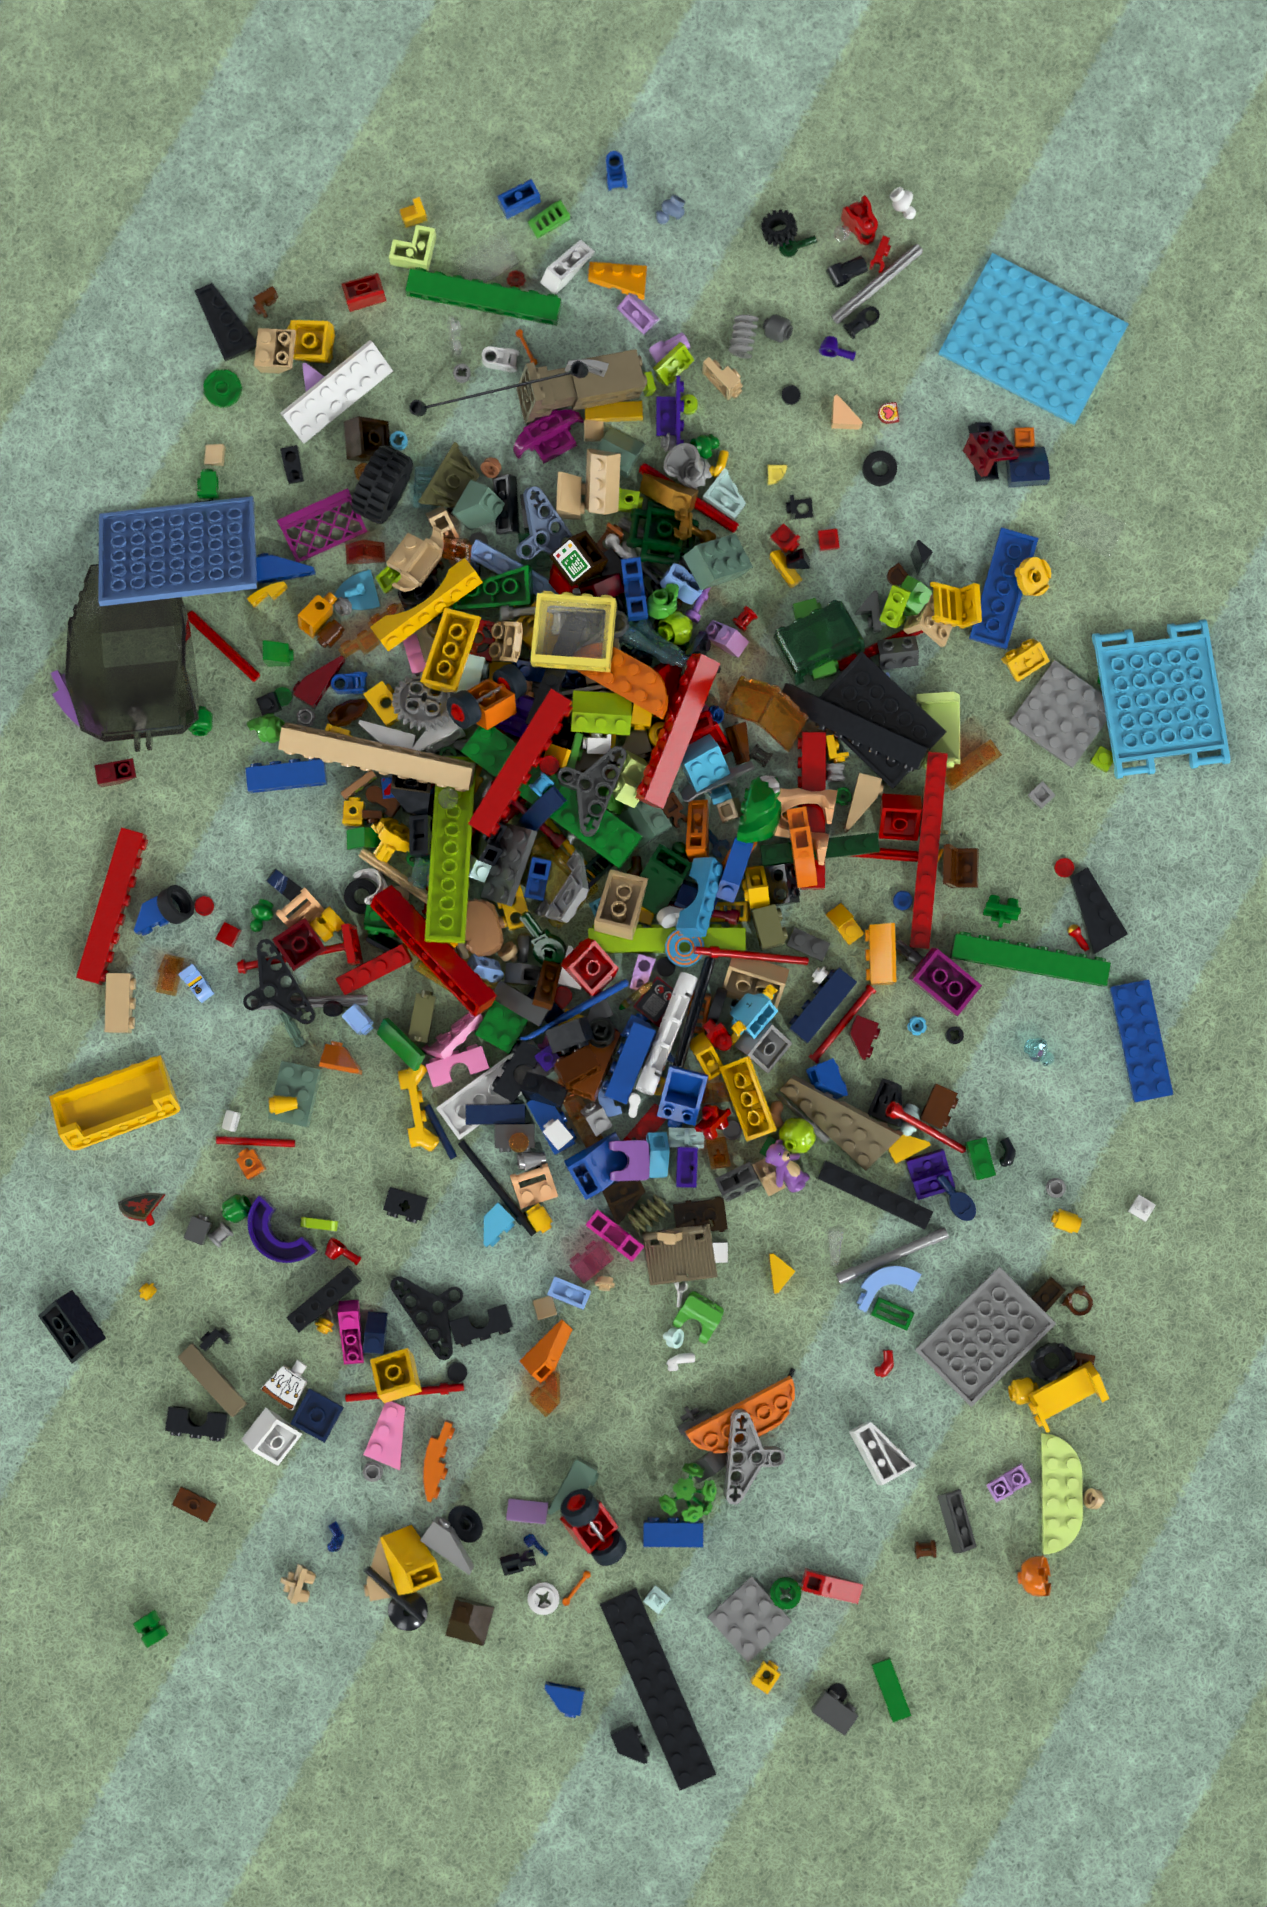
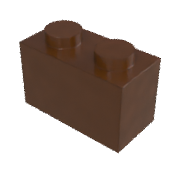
M589 1045L576 1048L571 1055L567 1057L562 1056L554 1063V1071L566 1090L601 1071L600 1063Z
M934 1084L921 1113L920 1121L940 1130L943 1129V1126L947 1127L951 1119L948 1116L951 1108L955 1109L959 1101L956 1098L958 1093L941 1085Z

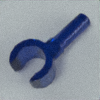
M528 1534L523 1538L528 1548L534 1545L545 1557L549 1554L538 1543L533 1534Z

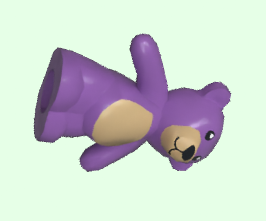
M781 1139L776 1140V1143L770 1145L766 1152L765 1160L766 1163L776 1166L777 1187H782L784 1181L790 1192H798L804 1188L810 1176L803 1172L796 1162H793L800 1158V1154H790L783 1146Z

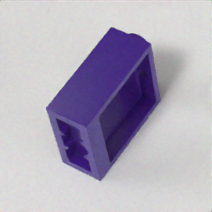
M677 1147L676 1187L697 1188L698 1148Z

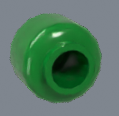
M204 706L194 707L187 714V729L195 736L207 735L212 730V713Z
M235 1194L222 1204V1215L227 1221L239 1223L248 1217L252 1204L247 1196Z

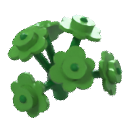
M685 1463L682 1470L689 1473V1477L686 1480L680 1478L678 1483L673 1485V1491L677 1493L676 1497L672 1498L664 1494L659 1497V1502L662 1510L673 1516L678 1510L675 1506L676 1501L684 1499L688 1509L682 1511L683 1519L685 1522L690 1521L693 1523L704 1514L708 1515L713 1508L711 1504L715 1499L717 1489L714 1480H705L702 1489H696L693 1486L692 1478L693 1476L703 1477L704 1470L696 1463ZM694 1493H702L704 1500L707 1502L705 1504L694 1496ZM690 1500H693L698 1505H691Z

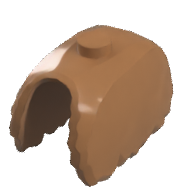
M476 898L468 900L465 941H467L465 944L466 949L469 950V953L476 954L478 957L491 956L497 953L503 945L502 928H505L503 917L498 916L493 903Z

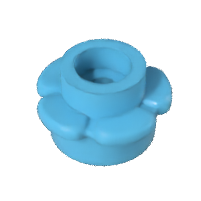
M914 1016L909 1020L907 1028L913 1035L918 1036L926 1031L927 1025L924 1018Z

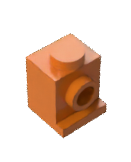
M246 1148L238 1153L239 1158L236 1161L247 1180L266 1170L255 1149L249 1150ZM247 1159L252 1160L253 1163L251 1166L246 1165Z

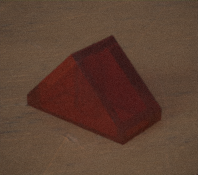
M363 539L347 544V565L386 562L385 543Z

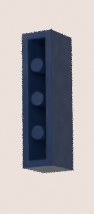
M838 968L836 971L834 969L830 971L826 976V979H828L824 986L820 984L813 992L816 995L813 1000L810 1001L808 999L801 1007L804 1011L800 1016L795 1014L789 1022L791 1025L789 1030L806 1044L857 983L841 968Z

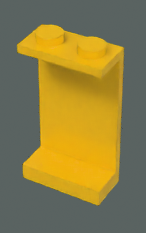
M1091 1361L1027 1395L1031 1402L1028 1406L1032 1414H1036L1033 1418L1038 1427L1042 1426L1046 1433L1050 1431L1046 1419L1094 1393L1098 1395L1102 1403L1108 1400L1109 1397L1101 1377Z

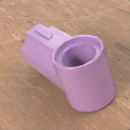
M681 332L665 342L660 341L649 348V351L655 362L658 363L679 342L683 343L687 349L690 348V344L686 336Z

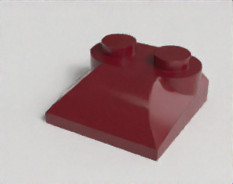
M306 918L272 939L293 971L327 950Z

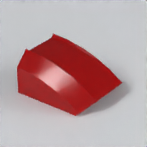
M590 938L581 941L563 959L561 965L591 996L600 993L615 978L619 969L600 945Z

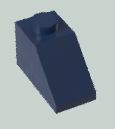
M368 1311L363 1353H385L388 1313Z

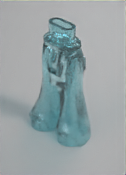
M640 620L636 627H629L624 634L623 642L625 645L647 652L664 664L677 665L680 668L687 665L689 657L685 655V651L663 638L654 629L652 622L649 620Z

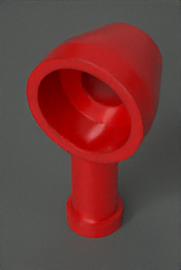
M335 1238L329 1239L325 1250L327 1257L335 1260L343 1255L354 1262L356 1266L362 1258L361 1256H357L348 1250L339 1240Z

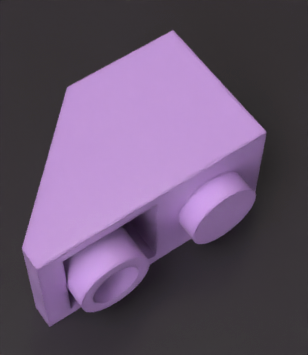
M714 620L711 621L705 630L713 644L738 658L749 643L736 629Z

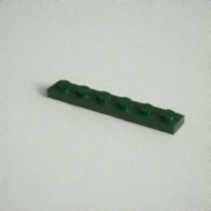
M878 832L829 838L825 859L879 853ZM791 842L760 846L762 866L793 863ZM813 849L814 860H817L815 850Z

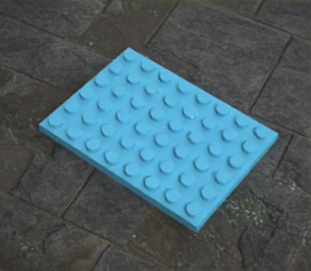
M992 253L938 354L1075 425L1123 336L1128 323Z

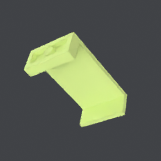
M956 692L917 694V702L921 704V707L947 731L929 752L948 753L947 768H954L955 764H960V694ZM928 753L922 764L923 769L927 768Z

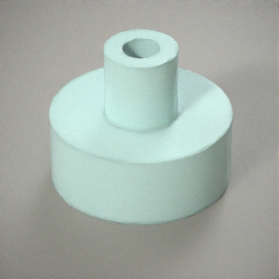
M673 1327L663 1334V1339L666 1340L668 1347L677 1349L683 1343L684 1333L681 1329Z

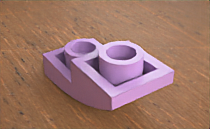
M1021 1463L992 1480L986 1486L997 1503L1012 1495L1014 1491L1031 1483L1032 1480Z

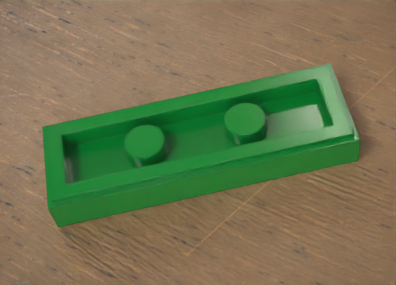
M384 1018L376 1034L413 1071L419 1070L425 1054L389 1018Z
M887 1658L871 1664L892 1722L894 1723L912 1716L891 1659Z

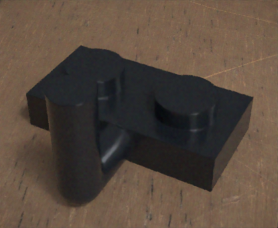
M699 631L685 653L686 663L692 654L706 655L710 650L711 641L708 638L707 631ZM719 666L717 673H720L721 666Z

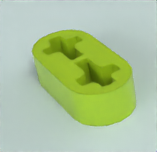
M301 1217L300 1227L337 1231L338 1221Z

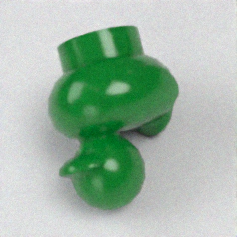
M702 434L696 439L693 438L690 444L697 448L702 458L708 459L712 456L711 450L718 448L720 441L712 434L708 436Z
M259 899L258 904L252 906L251 913L256 918L250 923V929L253 932H260L263 929V922L272 920L274 905L271 902Z

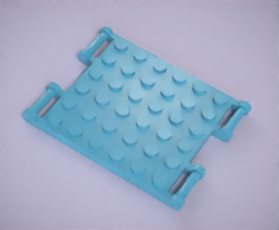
M1206 619L1179 625L1174 623L1167 624L1169 638L1134 643L1132 629L1102 635L1100 633L1092 634L1116 779L1135 774H1155L1154 758L1189 754L1191 769L1198 768L1201 765L1230 763V753ZM1201 631V634L1177 637V632ZM1123 639L1126 641V644L1102 647V642ZM1221 749V755L1202 758L1197 756L1198 752ZM1146 760V765L1122 767L1124 762Z

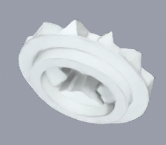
M543 1582L534 1585L530 1589L528 1604L533 1612L539 1615H548L558 1607L559 1593L553 1585ZM548 1591L549 1593L547 1599L549 1600V1602L544 1601L539 1606L538 1604L540 1603V1598L538 1597L537 1593L539 1595H544Z

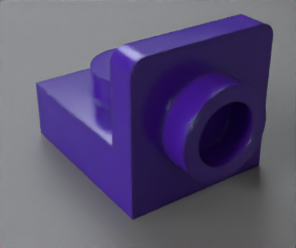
M550 1045L535 1055V1059L546 1072L553 1068L556 1060L560 1058L557 1053L553 1054Z

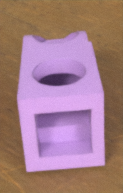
M639 953L630 989L645 992L656 958Z

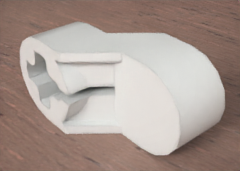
M665 907L658 912L656 918L664 928L677 926L679 914L683 908Z

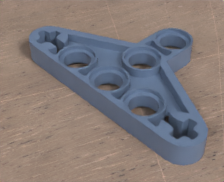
M528 487L524 491L523 497L530 535L520 542L516 548V554L521 559H531L540 551L550 555L562 545V540L565 537L569 539L573 536L539 487ZM531 492L537 493L535 495L537 501L535 499H530V496L532 495ZM542 506L548 508L549 513L546 517L540 514ZM553 522L559 524V531L556 533L551 530ZM540 533L545 537V541L541 545L536 541V537ZM524 545L530 548L528 556H524L521 552Z

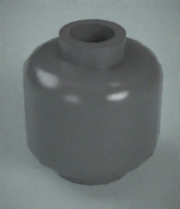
M774 314L764 321L763 329H765V336L781 343L790 338L793 326H791L789 319Z

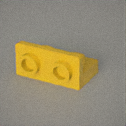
M1035 639L1025 640L1020 647L1008 651L1001 658L1016 682H1019L1050 662L1041 643Z

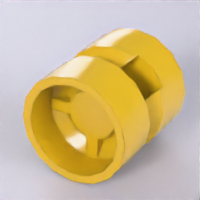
M330 906L321 913L322 917H316L309 923L325 943L334 936V931L339 932L341 925L345 924Z

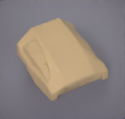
M497 621L491 630L492 636L496 640L491 644L489 654L493 661L517 662L521 652L522 623Z

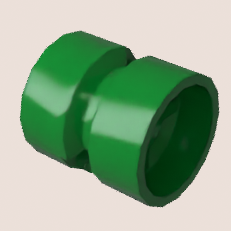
M155 1610L133 1623L137 1633L142 1634L141 1640L146 1648L169 1635L164 1624L159 1623L160 1617Z

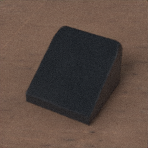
M804 548L786 555L788 569H810V558Z

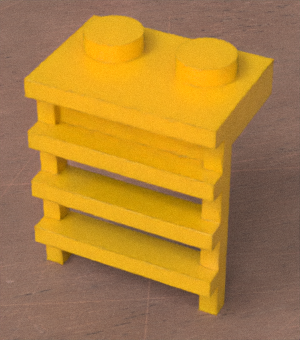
M933 581L930 582V586L933 587L934 616H932V620H935L936 623L943 622L944 625L951 624L953 627L960 626L961 629L982 622L980 584L973 583L957 588Z

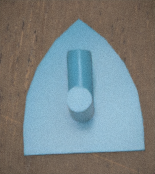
M371 569L352 575L341 584L334 595L337 599L339 597L348 599L352 605L351 609L354 610L380 607Z

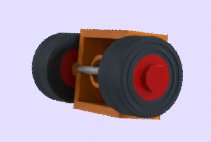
M506 664L493 673V680L488 678L467 691L462 690L450 696L446 702L448 713L453 722L460 728L465 729L476 723L488 730L517 713L515 700L526 694L527 682L522 672L515 665Z

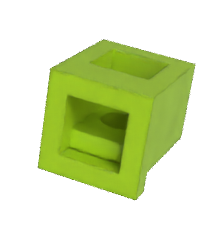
M619 488L618 511L631 513L633 508L642 509L643 497H640V491ZM627 497H630L633 499V501L627 502L625 499Z

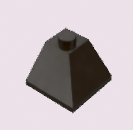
M456 1596L445 1636L484 1646L494 1607Z

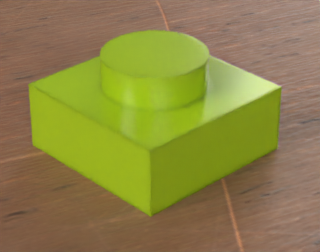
M648 371L644 372L647 378V385H645L643 390L645 397L652 396L656 390L652 372Z
M1099 746L1090 763L1107 773L1113 763L1112 752Z

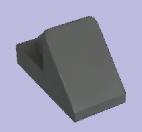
M877 590L870 594L855 613V615L870 614L867 617L868 628H872V633L880 632L882 629L881 621H879L880 609Z

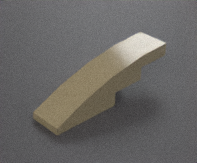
M191 1344L178 1356L179 1360L231 1417H234L247 1405V1402L226 1377L216 1369L210 1360L206 1359L194 1344Z

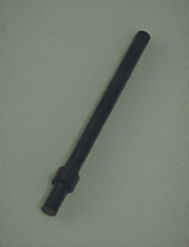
M462 1140L458 1146L516 1217V1222L522 1225L531 1237L537 1232L528 1221L527 1215L520 1211L465 1140Z

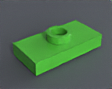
M575 733L566 767L575 769L576 761L581 760L583 750L580 749L583 734Z

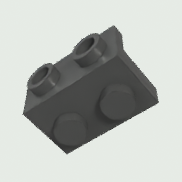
M916 636L877 641L880 669L890 670L918 666L919 649Z

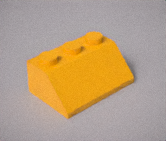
M895 923L869 925L868 930H865V942L869 943V949H865V961H869V969H866V981H869V985H893L896 983Z

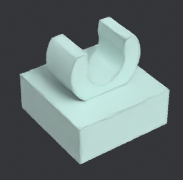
M655 1585L643 1602L659 1614L671 1597Z

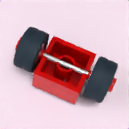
M577 1489L568 1494L561 1504L563 1516L559 1520L574 1541L584 1551L591 1554L594 1560L601 1566H610L618 1562L624 1556L627 1544L620 1532L616 1530L618 1526L603 1504L588 1489Z

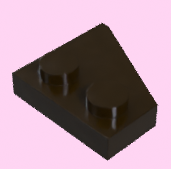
M641 1180L620 1181L602 1191L616 1224L621 1223L645 1193Z

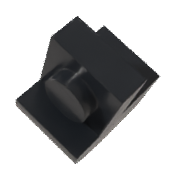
M501 821L498 823L500 825L498 832L495 836L491 835L490 838L476 830L472 841V852L478 861L491 866H495L503 852L498 842L508 827Z

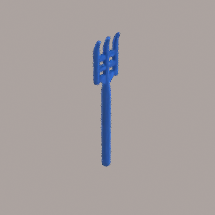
M623 979L561 1014L552 1022L529 1035L520 1037L519 1040L532 1039L555 1025L569 1020L629 985L628 980Z

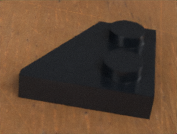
M882 1078L867 1114L902 1127V1119H892L886 1115V1109L891 1102L895 1101L902 1106V1086Z

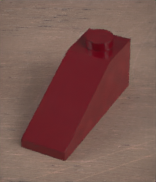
M339 656L304 677L302 681H298L293 688L295 698L315 709L330 687L332 678L339 673L346 662L345 658Z

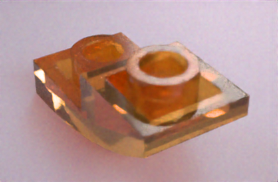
M725 1082L706 1083L701 1104L731 1102Z

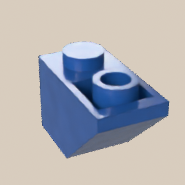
M158 896L142 903L134 928L136 934L145 936L153 931V927L157 925L162 927L170 923L159 911L157 905Z
M834 1058L806 1069L810 1082L815 1086V1089L833 1095L832 1098L836 1100L848 1095L847 1086L841 1078L839 1066L835 1063Z

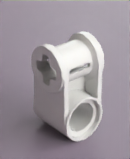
M489 346L482 352V363L490 369L516 372V360L520 352L511 348ZM488 354H492L496 358L493 361H488L485 357Z

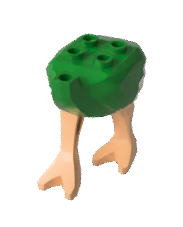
M758 776L751 781L749 788H745L744 799L746 801H742L741 812L744 816H740L736 840L751 843L763 841L773 836L790 838L788 820L782 816V813L800 804H818L823 810L826 824H832L838 790L808 791L800 788H780L778 777ZM811 832L812 846L819 865H824L829 834Z

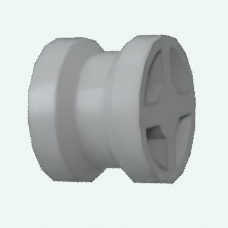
M827 764L826 781H845V776L843 775L844 764Z

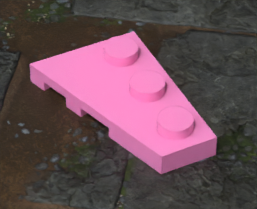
M468 1012L452 1024L451 1031L443 1035L439 1034L434 1044L430 1047L425 1045L421 1049L427 1055L441 1059L448 1058L452 1055L453 1050L459 1044H462L472 1031L480 1026V1022L484 1019L483 1016L479 1014L474 1017Z
M393 1401L385 1403L363 1454L364 1456L395 1469H401L405 1406Z

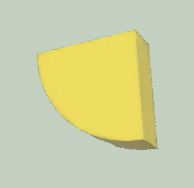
M768 465V485L776 484L784 477L787 465Z

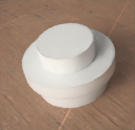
M818 967L812 974L814 978L813 983L821 984L829 973L825 970L826 967L822 969Z

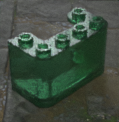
M837 600L831 601L822 609L813 610L810 615L804 618H797L787 627L782 626L778 628L773 636L775 649L796 686L805 682L803 677L807 673L809 676L812 675L813 670L844 654L850 656L851 651H854L856 655L861 651L865 652V641L843 602Z

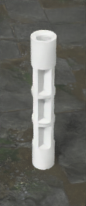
M681 972L677 979L670 1002L635 1087L636 1090L644 1094L654 1095L673 1042L698 982V978L691 974Z

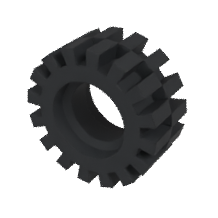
M779 209L777 213L776 210H773L772 215L768 213L767 218H763L761 229L764 239L769 245L773 243L774 247H777V244L783 247V243L788 245L789 240L793 241L794 237L797 236L798 229L795 217L788 210H785L784 213L782 209ZM776 226H786L783 230L773 231Z

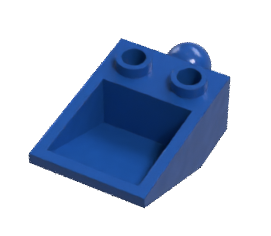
M672 1065L669 1066L657 1112L658 1117L668 1119V1127L681 1128L683 1123L695 1126L708 1075Z

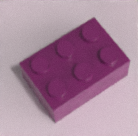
M931 948L908 977L915 985L955 1016L962 1012L982 986L937 948Z

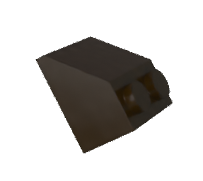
M362 416L344 421L347 460L369 461L380 446H390L388 421Z

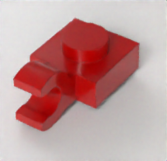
M883 235L876 254L870 262L869 269L872 270L873 265L878 264L880 265L879 273L883 272V256L887 257L891 249L889 237Z

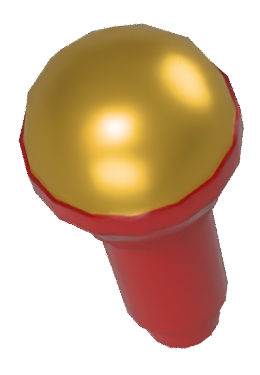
M1076 924L1070 925L1067 930L1068 935L1075 938L1084 952L1089 950L1087 942L1081 935L1080 926Z

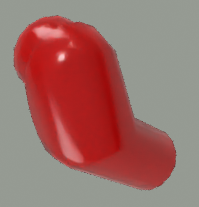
M883 1350L884 1362L874 1369L877 1377H886L894 1368L893 1350Z

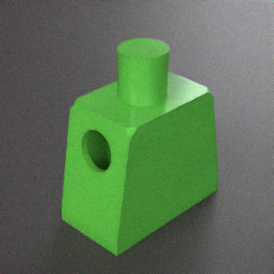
M907 575L900 586L911 592L903 615H918L924 605L929 602L932 591L919 580Z

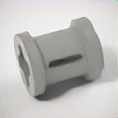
M221 1222L220 1226L207 1236L220 1248L222 1246L221 1243L234 1233L224 1222Z

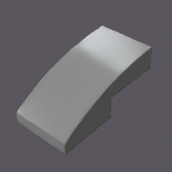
M589 359L568 361L564 371L569 372L571 365L575 361H581L588 366L590 373L604 377L609 364Z

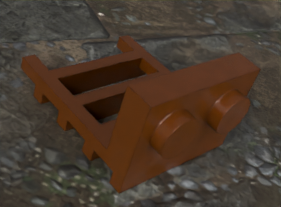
M951 844L944 845L943 884L950 888H978L979 849L956 848Z

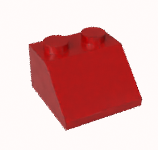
M882 793L879 839L918 841L922 812L921 796Z

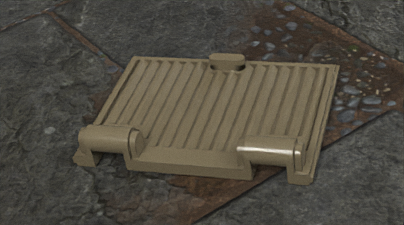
M710 1224L665 1229L667 1231L683 1232L682 1240L677 1241L675 1245L664 1244V1241L660 1240L658 1245L651 1244V1240L657 1239V1232L663 1230L642 1233L650 1286L718 1277ZM704 1233V1239L696 1240L695 1234Z

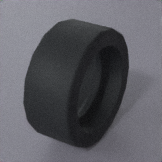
M171 885L158 894L157 905L159 911L170 923L181 924L194 914L193 900L189 893L181 886ZM171 898H173L176 901L180 908V911H178L176 907L173 905Z

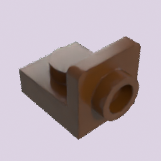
M272 286L253 297L255 311L258 315L262 314L264 318L268 316L263 307L273 305L277 301L276 299L279 298L275 288Z

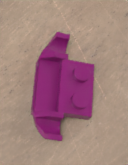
M556 409L550 415L543 416L524 427V430L515 441L513 452L517 459H519L526 450L530 449L531 452L535 450L543 464L577 446L575 439L569 431L571 430L570 425L576 422H581L582 424L584 420L579 412L575 410L565 409L557 411Z

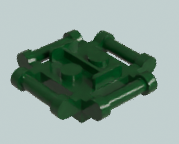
M648 499L646 510L638 508L631 510L630 516L632 521L626 546L629 548H641V562L649 561L670 566L673 563L679 564L680 556H684L694 548L695 535L692 534V537L687 539L686 547H682L683 540L674 536V528L679 530L681 521L675 519V510L661 503L654 502L652 499ZM642 518L645 519L643 538L639 539L637 538L639 519ZM692 519V525L699 528V521ZM669 553H670V554H673V558L665 557V556H668Z

